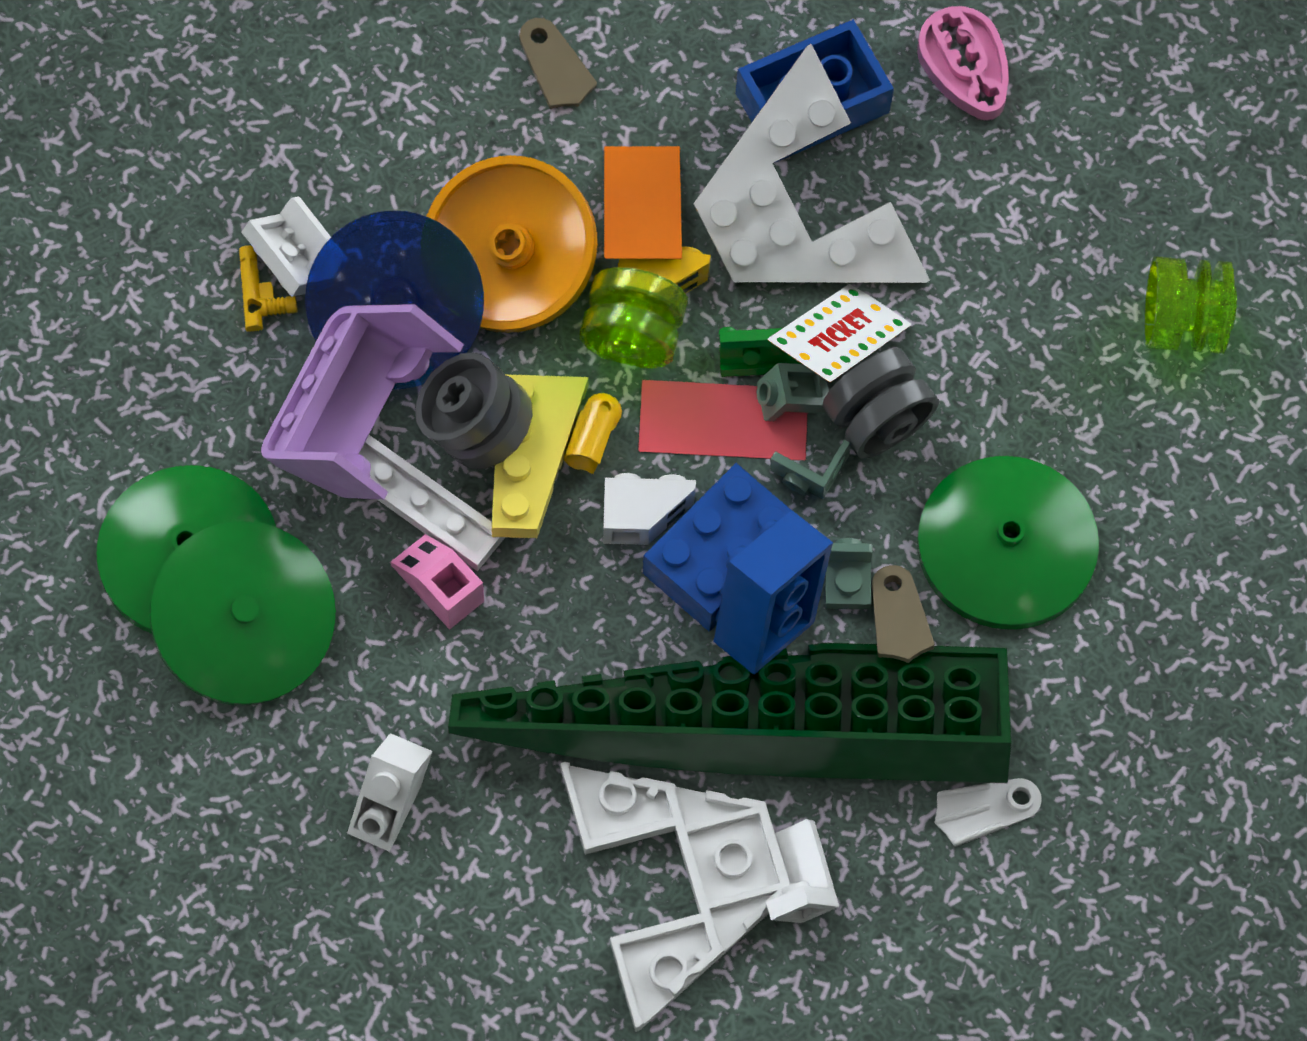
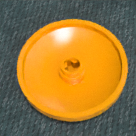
M507 155L488 158L465 168L455 175L434 199L426 216L422 231L421 253L423 266L428 281L438 298L446 307L466 322L494 332L512 333L527 331L547 324L563 314L585 289L594 269L597 256L596 223L591 208L582 192L567 176L555 167L543 161L525 156Z

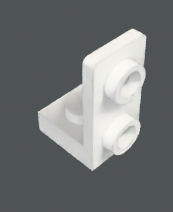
M806 819L775 833L790 885L781 889L783 895L766 902L770 919L802 923L838 908V900L815 822Z

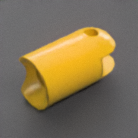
M597 393L588 399L584 408L579 413L564 455V461L567 465L574 469H581L594 474L598 464L601 462L610 433L615 429L622 416L621 405L615 397L607 393Z

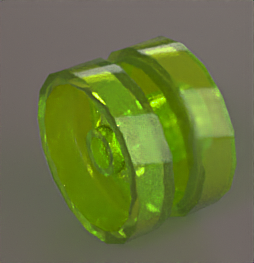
M614 267L601 270L595 275L589 295L591 307L584 313L579 339L584 346L599 357L609 361L640 368L654 369L665 367L674 359L679 339L677 329L683 325L688 306V296L682 288L669 279L635 268Z

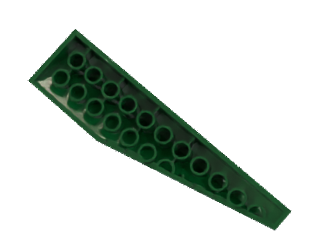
M818 643L808 645L809 655H788L785 648L756 674H752L733 657L725 656L715 665L703 666L700 661L696 660L624 670V677L603 680L601 674L582 676V683L556 687L555 680L538 682L529 691L516 692L512 686L452 694L448 733L545 753L683 771L780 777L1008 783L1011 724L1007 648L934 646L933 650L927 651L906 663L894 658L878 657L877 644Z

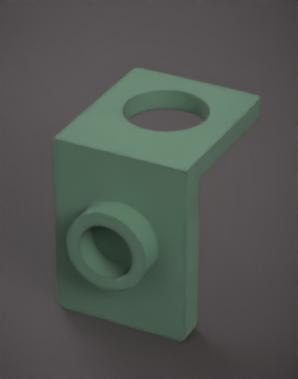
M845 439L843 440L823 476L776 451L770 459V471L783 477L782 483L790 490L801 495H805L809 491L824 499L849 457L850 442Z

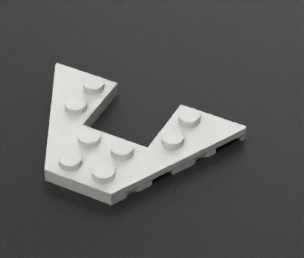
M812 44L804 49L693 204L733 282L927 283L930 279L891 202L811 241L773 165L774 162L851 123Z
M569 762L560 763V769L585 855L675 831L699 914L610 937V945L635 1032L640 1031L769 914L766 902L783 895L781 889L790 885L789 878L764 801L749 798L735 799L728 797L724 793L706 790L705 793L675 787L674 783L644 777L635 779L625 777L619 772L610 771V773L570 766Z

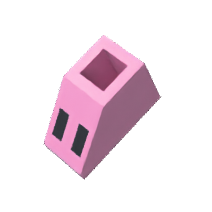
M426 534L390 562L397 573L449 630L484 602L483 582L454 550Z

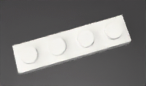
M368 435L359 455H362L371 464L370 478L388 491L384 500H377L429 537L454 550L465 563L478 571L505 537H492V521Z

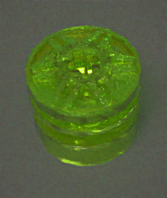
M1153 257L1148 274L1145 298L1146 348L1178 350L1184 331H1189L1193 351H1203L1208 335L1210 352L1224 354L1228 346L1231 330L1234 327L1237 308V290L1234 284L1232 262L1218 261L1212 277L1210 261L1200 260L1195 270L1194 278L1188 279L1185 259Z

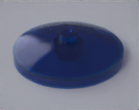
M382 211L360 217L338 230L324 244L312 264L306 285L305 305L308 324L315 341H317L328 319L342 307L415 304L464 344L460 352H433L429 359V367L423 376L406 383H395L392 390L410 389L424 385L430 374L444 361L461 353H468L477 338L484 314V289L478 266L472 254L459 237L450 229L429 217L407 211Z

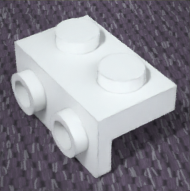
M300 197L290 198L280 214L249 220L241 232L291 297L326 289L332 284L347 262L346 255Z

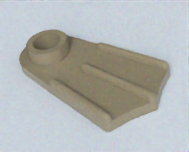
M533 18L524 23L519 35L520 44L549 108L580 106L586 96L597 87L596 80L551 21L544 18ZM535 34H542L547 40L543 43H535L531 37Z
M889 565L879 569L872 580L878 657L894 658L909 663L919 655L933 650L935 643L910 572L897 565ZM895 582L900 585V588L896 591H890L885 588V585Z

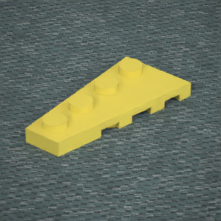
M505 374L525 389L532 402L533 416L528 433L517 450L503 462L495 465L492 537L538 538L554 490L558 471L561 469L570 435L573 433L582 400L585 398L589 377Z

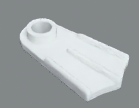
M1022 778L1008 780V783H985L939 791L937 793L935 824L947 835L954 846H959L1031 818L1038 812L1041 806V793L1033 782ZM1016 791H1024L1029 796V802L1024 805L1017 804L1013 800L1012 794Z

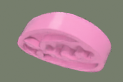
M964 6L947 7L933 13L925 21L919 34L917 53L921 66L940 92L958 108L980 120L995 119L1004 109L1009 82L1007 57L995 25L983 13ZM947 22L950 27L958 26L956 40L960 45L968 44L966 45L965 57L969 62L976 61L974 70L970 71L967 66L959 67L962 56L957 49L949 50L952 44V37L949 31L941 32L943 23ZM980 90L987 97L995 96L993 105L988 106L985 101L977 102Z

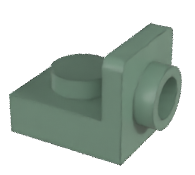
M777 363L757 382V400L761 405L764 421H775L784 412L822 414L826 412L822 406L823 400L829 392L827 381L803 364Z
M842 538L832 544L825 575V609L871 608L872 544L862 543L861 540L855 538Z

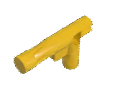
M251 245L240 247L239 256L245 330L247 332L263 330L262 317L268 315H277V313L281 315L282 313L286 314V312L288 314L298 313L296 296H286L285 298L281 297V299L277 297L275 299L273 284L271 282L259 283L258 260L254 248ZM251 304H255L261 307L253 313L249 312V306Z

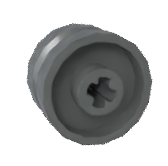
M900 348L885 350L858 364L829 390L823 400L822 407L834 424L840 428L848 427L845 439L850 442L851 448L861 459L880 455L910 437L931 418L938 408L939 399L923 379L914 380L916 367Z
M461 353L444 361L430 374L420 389L415 405L416 423L422 433L436 445L444 448L446 453L458 463L470 469H487L503 462L517 450L527 435L533 416L532 402L525 389L514 379L505 375L502 369L489 358L478 353Z

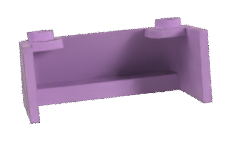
M415 304L345 306L340 308L326 322L266 435L261 448L262 456L276 467L340 497L384 500L388 491L370 478L371 464L366 458L359 455L395 383H406L419 379L427 371L430 363L429 359L433 352H460L464 344Z

